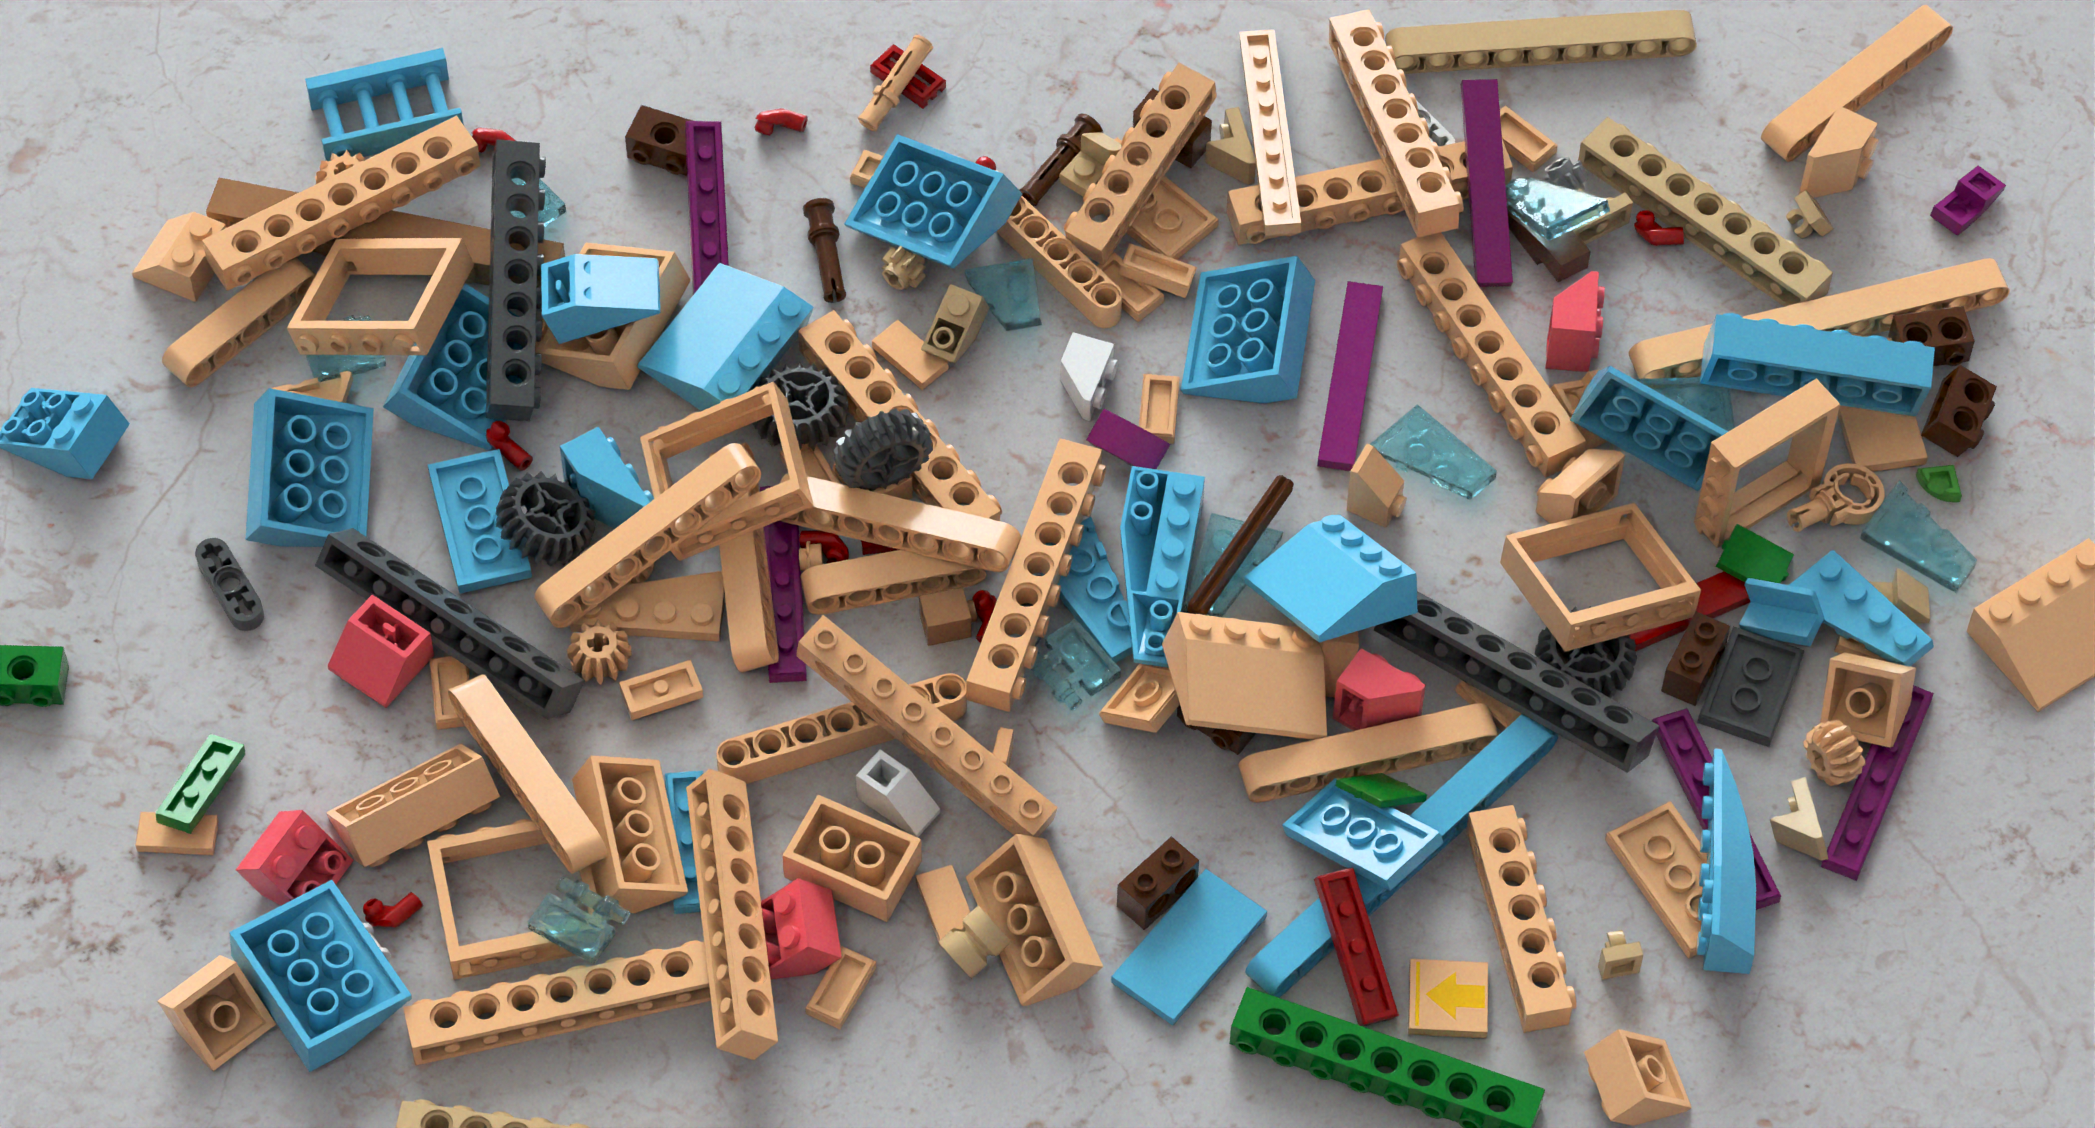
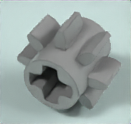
M1564 157L1554 161L1545 169L1548 176L1543 178V185L1550 198L1559 195L1561 201H1568L1577 197L1579 188L1584 192L1583 182L1588 180L1586 177L1588 174L1580 160L1572 164L1569 157Z

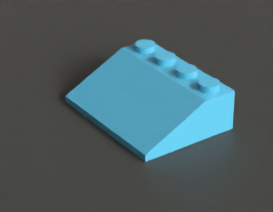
M897 134L844 225L896 247L902 246L906 251L954 269L1006 223L1023 193L1003 173Z
M1298 256L1201 272L1181 385L1183 394L1264 404L1297 398L1315 279Z
M719 263L638 363L637 367L697 409L703 411L719 404L725 399L737 397L759 386L761 377L767 378L771 370L774 369L797 340L798 330L808 325L814 307L784 286Z
M464 284L428 354L408 356L383 408L413 426L490 451L493 447L487 442V429L491 428V424L495 421L505 422L506 420L486 418L489 298ZM508 310V312H509L511 315L516 316V317H519V316L516 315L515 313H513V312H511L510 310ZM507 343L511 349H523L519 343ZM515 375L506 377L512 383H522V380Z
M1612 366L1601 369L1596 373L1585 388L1570 421L1696 491H1699L1702 487L1711 442L1728 432Z
M271 388L267 389L254 403L245 540L280 547H323L328 534L351 528L367 537L374 408Z
M1329 515L1321 521L1306 525L1245 576V584L1319 643L1418 613L1416 572L1341 515Z
M333 880L229 932L232 958L237 962L309 1072L345 1054L412 999L411 993Z

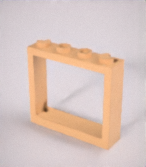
M462 238L336 239L291 319L287 330L300 355H427L473 269L474 263ZM350 275H432L409 321H325Z
M1817 378L1711 442L1694 523L1699 534L1704 533L1716 548L1721 546L1725 540H1729L1736 524L1749 529L1811 491L1812 488L1820 485L1840 403ZM1792 437L1787 461L1735 492L1740 468Z
M774 382L761 387L757 386L742 395L725 399L713 407L689 414L684 419L667 426L658 427L657 430L640 436L655 499L673 485L667 458L771 415L775 416L790 480L732 503L670 550L679 561L814 506L788 400Z
M1635 503L1507 535L1500 560L1503 568L1565 652L1693 618L1701 593V589ZM1624 539L1661 589L1570 613L1534 562Z
M529 819L518 820L511 825L496 828L481 827L474 832L461 835L445 834L435 840L427 841L453 979L606 950L605 932L591 865L579 871L589 916L588 921L459 946L443 864L546 844L548 842L534 822Z

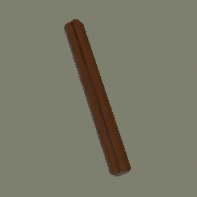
M1279 475L1274 479L1188 602V613L1202 615L1208 613L1291 494L1292 487L1294 486L1291 479H1287L1283 475Z

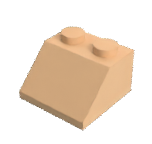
M1838 106L1807 156L1799 194L1806 190L1815 198L1853 189L1859 178L1865 180L1873 165V160L1870 158L1879 139L1874 137L1878 123Z
M196 212L167 220L132 272L133 278L196 302L215 274L207 262L202 240L226 229V224Z
M1588 449L1579 458L1576 456L1572 457L1564 465L1562 473L1554 480L1552 478L1547 479L1538 489L1536 513L1551 524L1599 512L1618 495L1625 455L1621 451Z
M1845 652L1830 658L1820 723L1838 719L1844 726L1848 725L1851 728V733L1854 737H1858V741L1893 747L1911 704L1916 667Z
M221 955L157 1001L178 1034L212 1071L216 1070L276 1025L237 962Z
M1618 1029L1584 1052L1589 1065V1075L1597 1085L1602 1098L1603 1111L1610 1121L1635 1126L1684 1113L1692 1108L1664 1039Z

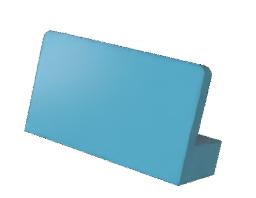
M1747 578L1744 586L1749 596L1750 604L1739 623L1740 629L1773 640L1810 647L1824 620L1816 592L1812 589Z

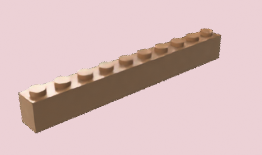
M219 177L206 209V214L209 218L225 223L226 228L299 192ZM391 210L380 215L373 222L364 223L348 231L340 238H334L317 246L312 252L327 256L336 239L462 238L474 263V267L465 283L489 285L491 229ZM543 239V243H538L537 254L544 255V263L565 257L564 243ZM518 243L510 244V246L515 250H525V248ZM518 276L509 277L514 283H524V280ZM537 276V287H541V276Z

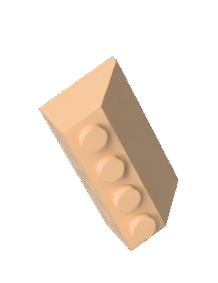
M460 743L326 812L354 860L363 867L368 865L369 867H376L390 859L389 854L401 848L406 850L418 846L424 841V836L435 830L442 832L454 827L458 823L457 819L468 813L478 814L487 810L492 805L491 801L499 798L500 795L483 757Z
M590 755L573 777L572 782L578 805L600 834L607 849V857L591 865L600 912L637 913L685 896L688 893L660 761Z
M1015 834L966 876L977 905L1011 941L999 955L1022 1006H1028L1077 989L1104 967L1047 839Z

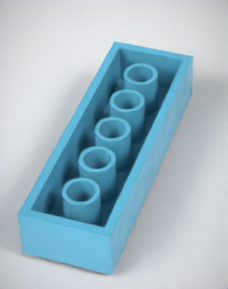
M1735 313L1716 314L1704 343L1700 384L1787 397L1817 378L1842 406L1917 416L1931 389L1935 348L1924 346V344L1917 341L1902 343L1888 341L1887 338L1878 335L1862 337L1852 335L1845 330H1834L1831 332L1817 330L1807 324L1791 326L1779 324L1778 321L1773 319H1761L1758 321L1745 319Z

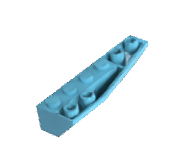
M1136 466L1131 468L1120 526L1134 663L1169 668L1162 642L1177 613L1183 612L1203 505L1204 476Z
M1714 749L1711 763H1704L1703 785L1709 786V796H1703L1701 817L1702 819H1708V830L1702 829L1700 852L1707 853V864L1701 863L1699 873V886H1702L1703 889L1698 905V921H1701V932H1698L1697 955H1703V970L1750 974L1755 947L1756 878L1754 854L1747 818L1736 782L1722 749Z

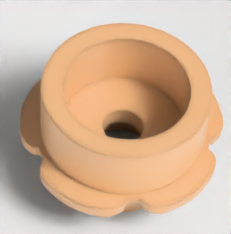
M807 541L806 548L799 549L800 571L823 564L821 543L810 544V541Z

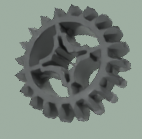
M799 362L797 368L790 369L785 364L782 372L772 369L769 375L770 378L761 377L758 387L774 382L787 398L800 451L802 444H808L814 451L817 443L827 446L829 437L838 438L840 428H844L847 421L846 416H848L849 404L844 386L838 384L836 376H831L827 368L818 372L815 364L809 368H804ZM774 415L752 423L754 428L758 429L761 439L768 438L771 447L777 444L781 445Z
M895 408L888 413L880 411L876 416H868L863 422H856L853 429L844 431L845 437L839 438L836 441L837 446L833 453L836 463L835 468L849 488L868 489L873 492L879 487L886 489L888 485L894 483L898 485L900 480L910 478L912 472L922 469L921 464L929 460L928 455L933 451L930 438L931 433L918 414L910 413L908 409L899 412Z
M542 471L535 477L527 472L522 479L516 478L507 489H504L496 507V515L498 516L496 527L502 529L501 539L511 540L510 550L518 548L521 551L522 559L529 555L534 557L535 564L543 559L550 567L556 561L565 565L570 558L576 559L589 546L595 531V511L589 508L588 498H581L578 489L570 487V479L561 482L558 481L556 473L550 478H546ZM521 506L526 507V514H523ZM567 523L569 525L570 532H567L564 528Z
M1574 607L1573 610H1571V613L1579 610L1576 607ZM1547 627L1539 633L1538 644L1535 647L1537 658L1609 698L1614 696L1615 689L1622 691L1625 688L1627 680H1630L1633 676V666L1636 665L1637 661L1635 639H1630V634L1564 651V656L1568 658L1567 664L1560 659L1556 649L1558 647L1562 649V647ZM1605 646L1612 652L1615 659L1614 663L1608 659V654L1603 651Z

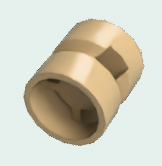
M978 905L963 919L962 929L953 928L938 943L972 979L987 965L986 957L988 955L997 956L1011 941Z

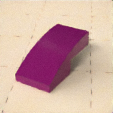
M1978 165L1958 180L1953 192L1934 205L1930 216L1958 236L1990 207L2004 191L2006 185Z
M1103 409L1086 439L1092 445L1118 457L1130 466L1157 469L1170 447L1168 442L1106 409Z

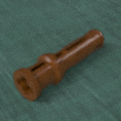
M1083 113L1077 115L1074 120V126L1067 134H1061L1057 139L1055 151L1040 166L1025 186L1020 189L1023 193L1022 196L1032 206H1037L1041 198L1059 179L1061 171L1081 151V135L1083 133H1103L1100 124L1091 116Z
M816 198L808 201L803 206V214L808 218L810 226L807 236L809 242L816 249L823 298L826 302L833 303L832 293L834 289L836 300L840 302L846 298V291L844 289L836 247L840 233L833 221L832 214L835 211V206L830 199Z

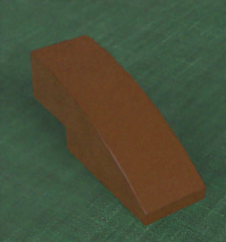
M1529 196L1507 206L1510 231L1537 265L1543 263L1557 282L1588 268L1591 251L1578 235L1552 210Z

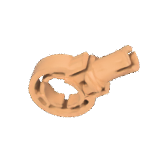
M1852 463L1839 464L1827 472L1821 485L1812 488L1809 495L1810 502L1787 512L1788 523L1792 526L1799 522L1798 525L1793 527V530L1796 532H1800L1819 521L1825 524L1830 521L1831 526H1836L1840 523L1851 525L1867 523L1877 515L1885 497L1884 486L1879 477L1864 466ZM1847 479H1851L1850 485L1860 488V491L1867 498L1866 502L1861 504L1854 503L1853 500L1841 493L1838 486L1845 485ZM1874 498V505L1869 507Z

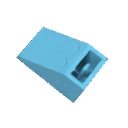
M573 254L541 264L542 317L558 343L562 344L660 314L659 261L657 258Z
M30 388L21 398L20 404L11 417L2 425L0 448L66 477L93 479L130 423L107 395Z
M599 427L560 446L564 482L570 479V487L578 489L581 498H588L589 508L595 511L594 516L596 520L615 529L654 500L650 491L646 490L643 492L639 486V478L630 463L625 465L621 460V453L615 440L612 437L606 438Z

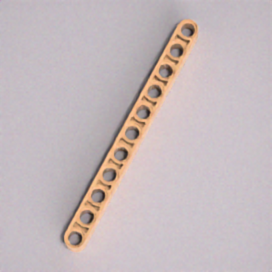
M1987 258L1743 316V318L1758 321L1761 319H1773L1778 321L1779 324L1791 326L1807 324L1817 330L1830 332L1845 330L1852 335L1864 337L1889 331L1893 315L1964 306L1965 312L2002 302L2008 297L2010 290L1997 262L1994 259ZM1712 324L1646 339L1630 348L1628 352L1640 383L1648 387H1656L1701 376L1704 343Z

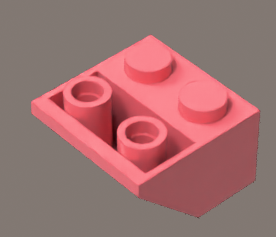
M1591 271L1553 298L1547 335L1545 369L1588 372L1591 358L1598 359L1599 341L1602 337L1603 329L1601 308H1603L1605 287L1598 286L1599 272Z
M371 595L347 621L327 665L328 670L387 708L430 661L429 659L434 657L431 634L379 598Z
M1361 648L1337 680L1333 719L1355 731L1421 716L1426 685L1414 674L1402 672L1390 665L1382 656L1375 653L1371 654Z
M303 810L279 811L236 868V871L262 896L279 905H283L330 880L337 884L354 860Z
M798 878L761 901L771 980L816 974L842 958L832 889Z

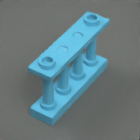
M443 48L306 78L305 82L311 110L323 108L331 137L322 139L325 161H331L332 152L338 157L343 156L346 149L351 154V157L360 152L363 157L379 154L455 116L463 124L461 108L448 110L440 83L441 81L449 80ZM427 85L434 113L414 118L406 89ZM392 93L400 121L379 126L371 97ZM358 100L365 129L344 133L337 105Z

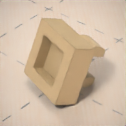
M1806 190L1794 198L1800 209L1791 210L1786 215V218L1792 225L1798 220L1803 219V224L1794 230L1800 238L1809 236L1813 229L1822 237L1834 229L1819 203Z
M1623 930L1608 932V942H1605V948L1601 950L1598 964L1602 980L1639 973L1643 960L1640 942L1626 944Z

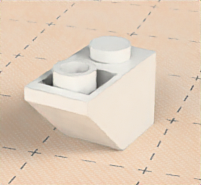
M1073 332L1061 359V382L1084 420L1090 421L1095 408L1101 409L1107 392L1104 386L1107 380L1112 381L1114 379L1118 360L1114 359V344Z
M880 749L856 775L857 798L915 837H919L940 814L939 806L911 770Z

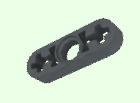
M218 538L203 540L195 551L201 573L233 626L242 631L256 629L264 620V611L260 598L228 545ZM214 553L215 556H219L222 567L216 569L215 563L207 555ZM226 578H236L240 581L239 586L231 591H225L219 587L220 583ZM243 599L244 605L247 610L252 611V614L246 616L243 612L241 613L238 601Z

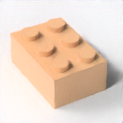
M817 795L782 855L784 878L791 881L799 878L832 889L833 899L885 922H888L922 862L920 838L821 795Z

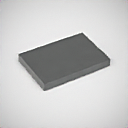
M1733 626L1697 723L1770 747L1805 650Z

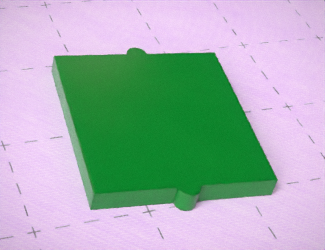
M1736 524L1729 540H1725L1721 545L1723 552L1715 567L1743 582H1746L1747 578L1781 583L1789 575L1787 569L1794 554Z
M1383 773L1340 778L1336 780L1335 785L1354 795L1355 798H1361L1379 808L1425 802L1427 794Z

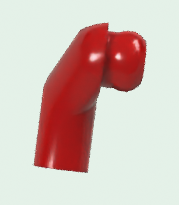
M493 422L491 428L486 431L487 442L493 448L500 449L501 455L520 471L528 468L532 463L533 457L508 436L510 428L505 422Z
M980 590L972 597L976 613L982 621V625L976 635V639L980 643L997 602L995 596L986 590Z

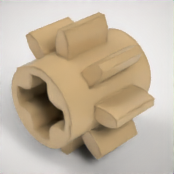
M902 246L897 250L892 247L882 258V261L885 263L882 267V275L886 282L896 289H908L910 285L916 288L926 277L922 272L926 268L924 266V257L906 251Z

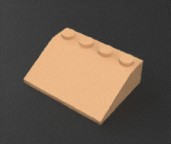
M586 242L579 254L657 258L659 261L661 313L562 344L558 343L542 318L541 342H536L535 353L541 354L542 363L597 386L630 390L641 371L637 367L638 363L658 340L691 279L675 252Z
M2090 538L1975 607L1966 631L2037 712L2095 677V544Z
M1177 613L1162 642V647L1186 725L1312 740L1327 737L1324 655L1318 641L1300 627L1202 614Z

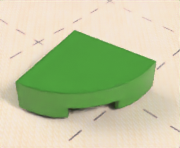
M1954 465L1918 468L1917 480L1927 493L1942 501L1960 502L1962 494Z

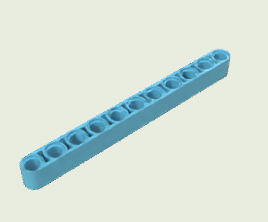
M1521 714L1416 809L1410 817L1439 831L1444 843L1391 891L1355 873L1368 917L1467 828L1470 812L1489 808L1546 756L1557 742L1559 735ZM1320 898L1258 952L1248 964L1245 971L1246 975L1269 995L1280 998L1335 948Z

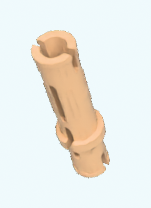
M914 35L913 40L896 62L882 85L875 87L873 98L857 118L864 127L876 132L890 109L896 108L900 102L899 96L934 48L929 40L923 36Z

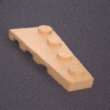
M722 571L624 585L575 623L571 624V632H581L583 623L590 628L595 627V623L599 619L603 627L614 622L617 626V631L624 630L629 636L720 641L725 601Z

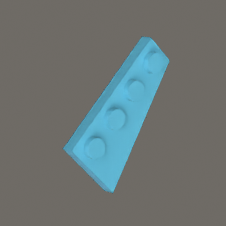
M1090 516L1081 522V525H1084V531L1079 546H1072L1069 555H1072L1073 559L1067 577L1061 576L1058 585L1061 586L1059 598L1108 662L1113 665L1133 654L1128 603L1122 596L1119 588L1120 584L1115 572H1112L1107 560V553L1102 542L1099 541L1094 522ZM1045 543L1044 545L1053 546V545H1056V544H1055V543Z
M1834 550L1830 551L1789 584L1814 590L1824 615L1822 623L1834 628L1836 633L1846 639L1851 637L1864 644L1865 649L1889 662L1911 666L1934 648L1933 640Z

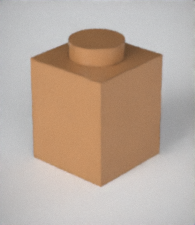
M963 587L919 596V615L928 646L972 637L971 623L977 622L976 609L973 600H966Z

